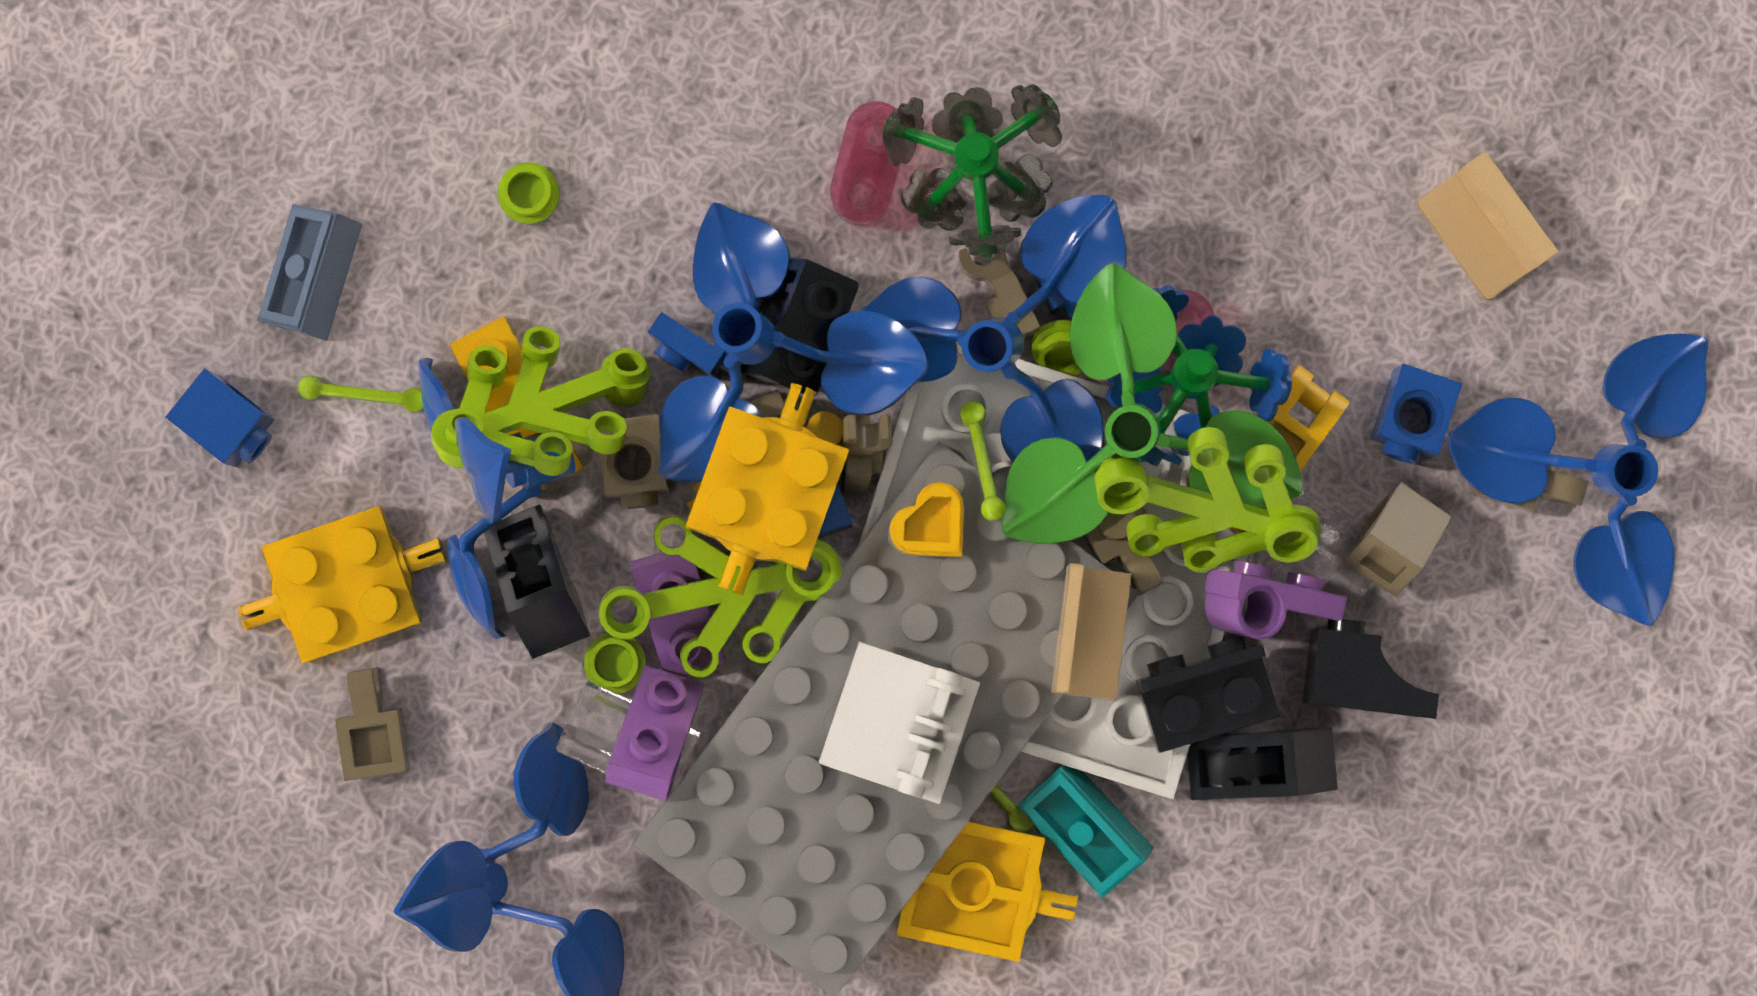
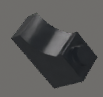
M541 504L501 519L484 532L507 614L532 659L591 636L579 596L565 567L551 526Z
M1328 619L1327 629H1311L1302 703L1436 719L1439 694L1421 690L1398 676L1389 666L1380 649L1382 636L1364 634L1366 622L1342 619V621Z
M1332 727L1218 735L1192 743L1188 749L1187 758L1191 800L1302 796L1338 790Z

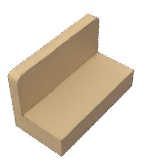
M1486 151L1471 160L1456 174L1417 201L1418 209L1481 296L1486 300L1494 298L1559 252Z
M1074 563L1066 567L1051 693L1116 701L1132 573L1084 568V565Z

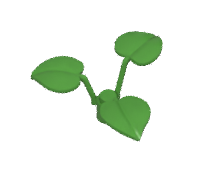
M1111 263L1106 265L1089 282L1076 305L1070 327L1071 352L1076 364L1086 376L1095 380H1105L1121 373V400L1123 406L1115 410L1106 422L1105 437L1108 444L1087 462L1080 447L1067 439L1044 438L1024 448L1013 462L1007 477L1005 493L1006 511L1001 523V531L1007 537L1024 542L1045 544L1064 542L1084 536L1101 524L1109 513L1098 503L1094 481L1096 474L1094 471L1100 467L1105 459L1112 457L1115 453L1126 458H1137L1148 453L1155 445L1188 451V439L1161 433L1160 423L1156 414L1150 408L1136 404L1134 397L1132 371L1147 373L1158 369L1167 361L1175 347L1177 325L1174 314L1168 303L1157 291L1134 277L1119 264ZM1237 410L1217 413L1208 421L1206 427L1217 428L1226 436L1229 449V460L1227 463L1244 504L1267 509L1261 488L1249 483L1244 466L1245 454L1253 447L1263 444L1276 446L1282 452L1286 469L1284 482L1291 499L1298 497L1302 493V477L1295 455L1280 433L1267 421H1264V419L1255 414ZM1207 448V449H1204V450H1202V451H1209V450H1212V449H1214V448ZM1191 465L1189 470L1191 488L1211 493L1202 471ZM1264 465V466H1261V467H1259V468L1268 467V466H1270V465Z

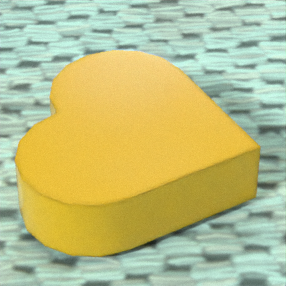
M943 482L931 483L924 487L917 496L915 506L901 509L891 521L890 537L895 547L902 553L912 556L962 558L964 504L959 491L952 485Z

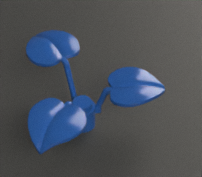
M1107 195L1078 196L1055 205L1035 220L1027 231L1022 243L1021 260L1029 273L1046 281L1040 289L1019 307L1009 312L1006 318L996 317L973 324L967 331L956 330L961 320V306L958 299L942 282L923 276L902 279L890 285L860 310L886 315L902 324L918 339L929 361L926 374L918 382L935 381L949 375L957 364L958 349L956 342H958L962 347L964 358L971 367L981 372H994L1001 369L1005 378L1013 379L1028 389L1032 396L1022 397L1011 403L1002 419L1000 429L1001 443L1005 453L1012 462L1015 461L1024 448L1044 438H1062L1075 443L1084 453L1086 462L1102 449L1104 422L1100 406L1093 394L1085 386L1073 379L1058 380L1043 391L1036 380L1017 368L1015 362L1020 358L1024 347L1023 335L1017 325L1042 303L1055 288L1067 300L1078 303L1086 286L1106 265L1116 263L1125 269L1127 264L1126 240L1118 205L1112 197Z
M714 202L709 207L697 236L693 257V282L700 301L706 308L716 314L712 333L719 347L728 353L723 364L729 369L731 387L728 389L723 382L715 377L698 376L685 380L674 388L668 396L660 415L659 474L673 481H702L729 406L762 418L761 413L754 405L745 400L738 399L744 389L740 366L742 363L753 365L765 361L773 353L775 347H782L814 361L827 363L821 377V384L825 395L840 410L859 416L880 413L898 402L926 374L929 365L927 355L918 339L907 328L894 319L873 311L849 312L836 318L828 329L827 344L829 351L816 349L789 338L781 332H776L771 321L758 311L759 304L757 299L772 297L784 286L789 273L787 270L790 261L788 245L778 231L766 222Z
M1663 334L1642 339L1624 348L1609 364L1603 381V395L1612 407L1625 412L1620 425L1628 445L1611 444L1605 446L1596 453L1593 459L1549 454L1556 438L1554 424L1541 406L1522 398H1502L1484 405L1463 423L1450 432L1448 439L1452 459L1463 478L1480 493L1500 502L1524 503L1538 498L1544 492L1547 485V465L1591 471L1593 482L1601 491L1611 495H1618L1619 499L1608 512L1610 526L1592 527L1580 538L1573 557V569L1580 588L1590 599L1609 610L1647 626H1651L1656 622L1668 598L1673 577L1674 548L1668 529L1655 514L1647 511H1635L1621 519V515L1627 507L1637 503V496L1650 491L1658 477L1657 461L1653 454L1646 449V442L1643 439H1639L1633 424L1635 423L1639 431L1649 437L1669 438L1684 433L1696 422L1702 411L1707 390L1706 355L1708 339L1692 334Z
M423 358L418 360L421 398L424 415L431 431L435 419L440 414L453 410L454 407L444 388L431 371L433 359ZM461 417L455 421L458 450L464 468L471 477L476 501L485 517L464 532L459 539L456 535L447 538L449 568L456 591L466 609L493 638L499 639L506 635L495 626L488 584L481 567L474 557L475 541L481 534L527 499L541 495L542 484L575 473V460L572 452L570 466L566 472L557 476L542 474L533 466L510 461V448L492 441L468 418ZM520 432L512 435L535 442L536 438L543 433H536L524 438ZM544 452L549 456H560L556 452ZM505 478L512 488L522 485L520 491L502 504Z
M548 723L542 732L530 739L524 746L514 770L513 786L517 802L523 813L530 819L535 820L533 826L492 848L479 849L471 842L463 840L443 845L415 874L395 907L394 913L418 927L437 945L452 952H467L477 947L488 932L493 914H501L556 928L565 937L554 948L552 964L558 985L565 996H618L624 972V946L620 928L608 913L599 909L584 910L578 915L573 925L570 920L563 917L500 901L507 892L508 879L503 867L495 863L496 858L543 836L547 827L558 836L573 834L582 823L588 808V780L581 756L566 731L557 724Z

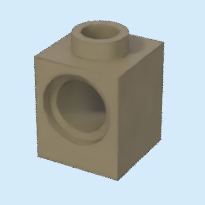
M654 414L623 418L627 424L623 447L613 454L599 453L604 495L609 500L620 499L622 509L659 505L658 494L671 492L670 480L659 474L660 416ZM601 430V431H599L600 433L605 434V435H613V434H614V433H612V432H610V431H607V430ZM634 447L644 448L648 450L651 456L649 472L639 480L630 481L624 479L619 471L621 456L628 449Z
M1400 481L1375 508L1344 562L1396 597L1424 568L1452 516L1434 505L1429 498L1415 492Z

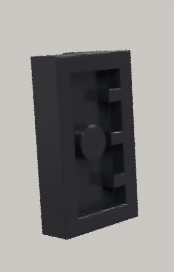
M790 258L787 269L789 273L784 286L777 294L763 300L759 312L771 321L776 332H781L789 338L816 349L829 351L827 344L828 329L836 318L849 313L859 284L857 281L811 260ZM775 347L773 353L765 361L753 365L742 363L740 368L742 375L761 382L779 384L789 389L791 388V383L802 385L800 393L804 395L806 387L818 394L821 387L822 372L827 363L814 361L782 347Z
M1239 636L1207 646L1210 655L1208 659L1186 665L1183 654L1146 664L1150 676L1135 681L1157 753L1280 717L1262 658L1266 656L1263 644H1254L1247 647L1244 636Z

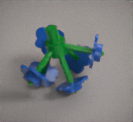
M1171 285L1153 288L1168 303L1175 320H1177V313L1183 310L1189 302L1187 293L1184 290L1175 291ZM1208 315L1203 319L1201 325L1189 323L1180 329L1172 351L1177 358L1172 370L1163 373L1159 368L1147 373L1132 371L1135 402L1150 408L1154 413H1158L1162 408V400L1159 393L1163 390L1164 386L1172 384L1175 392L1158 417L1160 432L1165 433L1185 400L1195 399L1197 414L1188 413L1181 415L1174 423L1176 436L1188 439L1193 432L1205 428L1208 421L1214 415L1220 413L1217 407L1210 405L1208 392L1212 387H1216L1219 384L1250 388L1252 391L1249 400L1251 411L1258 412L1260 418L1271 422L1276 416L1278 405H1283L1291 392L1292 377L1289 371V361L1286 355L1277 354L1274 349H1266L1262 354L1261 362H1256L1253 365L1250 375L1239 373L1243 367V359L1239 353L1243 351L1246 345L1244 331L1236 325L1224 326L1220 317ZM1121 373L1107 379L1111 385L1107 390V401L1116 408L1123 406L1121 400L1122 380ZM1155 445L1145 455L1135 458L1139 463L1146 461L1155 467H1158L1162 459L1168 462L1171 461L1178 466L1182 462V459L1169 447ZM1176 449L1180 455L1189 456V451Z

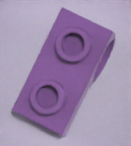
M661 552L631 561L634 581L637 589L642 594L701 581L697 566L680 555H667ZM710 606L649 620L648 626L663 671L682 677L691 676L682 666L680 652L683 645L688 640L698 637L712 616ZM701 646L692 649L688 655L689 664L696 668L705 667L711 660L710 650ZM721 649L718 653L719 663L717 668L726 666L723 649Z
M1238 560L1235 561L1233 572L1219 569L1208 571L1204 589L1206 593L1205 614L1210 624L1217 630L1254 639H1266L1280 630L1285 621L1287 610L1342 621L1347 597L1323 592L1325 579L1288 572L1286 583L1271 580L1272 567ZM1246 598H1248V609L1243 617V604Z
M646 665L644 666L609 759L605 783L667 801L687 736L701 700L704 683Z

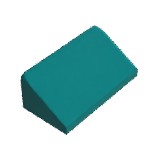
M1060 764L1017 805L1101 898L1142 865L1154 849L1083 771Z

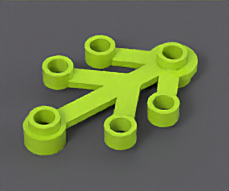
M537 326L530 328L523 336L521 349L523 363L509 404L485 413L492 388L498 387L504 381L507 359L505 354L495 347L482 346L474 349L469 355L467 369L469 382L460 407L448 410L435 419L431 430L432 445L443 462L455 468H464L457 445L455 421L458 418L466 417L486 437L510 448V461L533 466L537 471L545 475H561L570 466L573 450L571 441L589 445L591 449L601 454H613L623 447L627 424L623 417L615 412H597L590 420L562 412L602 396L618 405H633L640 402L647 394L651 375L650 367L641 353L633 349L622 348L606 357L600 370L540 392L548 367L553 366L558 360L561 340L559 335L548 327ZM534 346H544L548 349H538ZM479 366H491L494 369H483ZM523 428L543 434L538 436L535 442L506 433ZM601 430H607V431H610V432H612V433H614V434H613V435H605V434L600 433L599 431H601ZM544 452H556L560 456H549Z
M1205 427L1198 429L1189 436L1187 441L1191 464L1196 469L1202 471L1211 493L1146 475L1144 467L1134 458H1126L1120 455H1113L1105 459L1095 474L1094 481L1098 503L1107 512L1128 514L1140 509L1148 502L1189 514L1163 522L1156 515H1139L1129 521L1126 526V532L1131 552L1142 557L1154 556L1163 551L1165 547L1182 542L1181 546L1185 565L1194 572H1208L1218 567L1220 563L1263 550L1268 551L1273 559L1280 562L1291 563L1301 561L1309 557L1316 550L1318 539L1321 535V523L1317 513L1307 506L1292 503L1284 482L1286 469L1282 452L1276 446L1268 444L1258 445L1245 454L1244 466L1247 479L1251 485L1261 488L1267 510L1244 504L1227 463L1229 460V449L1226 436L1217 428ZM1207 448H1214V449L1209 450V451H1202V450L1207 449ZM1264 465H1270V466H1268V467L1259 468V467L1264 466ZM1231 527L1244 530L1219 539L1215 532Z
M668 515L661 518L654 527L653 538L657 548L667 555H680L714 578L643 594L632 586L614 587L601 599L599 617L602 627L608 634L618 639H631L640 635L647 628L649 620L652 618L719 604L700 635L688 640L680 652L682 666L689 675L697 678L707 677L716 670L719 663L718 653L756 595L781 590L763 622L749 626L743 633L741 640L745 655L755 663L764 664L772 661L781 647L780 639L805 601H817L834 583L840 580L841 562L836 551L828 543L817 539L811 558L817 559L820 562L821 568L815 578L810 580L803 579L798 575V568L773 560L776 564L752 569L744 595L735 594L732 591L740 568L736 569L728 591L718 587L729 556L693 534L690 529L685 527L687 522L683 518L676 515ZM669 524H677L684 529V539L677 546H667L661 541L660 534L662 529ZM627 599L636 605V614L632 619L620 621L613 616L612 608L619 600ZM761 632L769 634L773 640L769 651L757 654L750 650L749 643L755 634ZM699 646L705 647L711 652L710 662L702 668L693 667L688 662L689 652Z

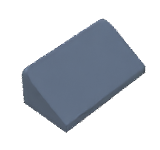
M292 204L257 321L327 341L362 224L338 213Z

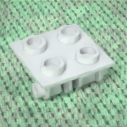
M859 642L819 764L896 789L920 799L923 798L940 804L980 682Z

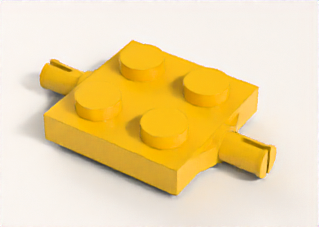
M791 383L780 418H761L729 406L685 525L687 529L715 538L726 549L731 551L718 587L728 591L736 569L740 568L732 591L735 594L744 595L755 560H776L806 571L849 452L847 448L817 438L804 427L814 396L817 393L806 387L799 409L795 410L802 385Z
M379 505L263 545L261 549L272 577V595L245 605H239L238 613L240 617L264 610L263 614L241 622L244 628L249 631L251 628L281 618L284 625L291 631L302 664L422 622L413 595V573L447 562L445 551L425 558L420 557L422 554L442 548V542L439 537H436L428 542L404 549V546L392 534L383 505Z
M968 821L901 910L896 936L1020 962L1025 933L1034 920L1036 913L1073 922L1075 915L1073 909L1051 904L1057 903L1076 908L1078 895L1073 896L1041 889L1039 866L1045 837Z

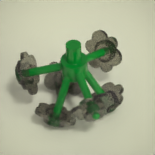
M1029 84L1026 87L1017 85L1012 88L1011 94L1015 102L1011 105V112L1015 122L996 135L994 130L1002 125L1003 116L999 109L992 107V98L989 92L981 87L970 88L963 96L958 92H950L944 97V109L938 111L932 119L931 126L935 135L923 131L924 120L921 117L924 104L923 100L917 97L911 98L908 104L901 103L898 109L893 111L885 122L882 139L885 149L889 151L887 160L890 165L898 166L900 163H909L914 156L917 143L954 155L955 168L951 173L943 168H936L930 174L921 169L915 170L909 178L911 185H908L901 194L903 206L909 212L917 214V220L923 228L933 229L938 225L946 231L957 230L963 223L964 218L961 210L966 207L968 198L962 190L956 189V186L963 178L973 181L978 229L964 230L961 234L949 237L950 245H964L968 247L970 255L989 258L993 254L1004 252L1006 250V243L1012 242L1014 238L1022 235L1021 228H1010L1008 225L991 226L989 205L995 209H1000V216L1007 222L1016 221L1021 215L1025 218H1035L1045 209L1046 197L1044 194L1051 189L1053 179L1047 172L1043 171V163L1040 158L1034 154H1025L1018 158L1015 164L1009 161L1002 164L998 162V149L1026 130L1029 137L1036 144L1045 142L1050 147H1056L1062 142V134L1057 126L1060 123L1058 106L1048 94L1035 84ZM992 174L997 180L993 181L987 188L986 178Z

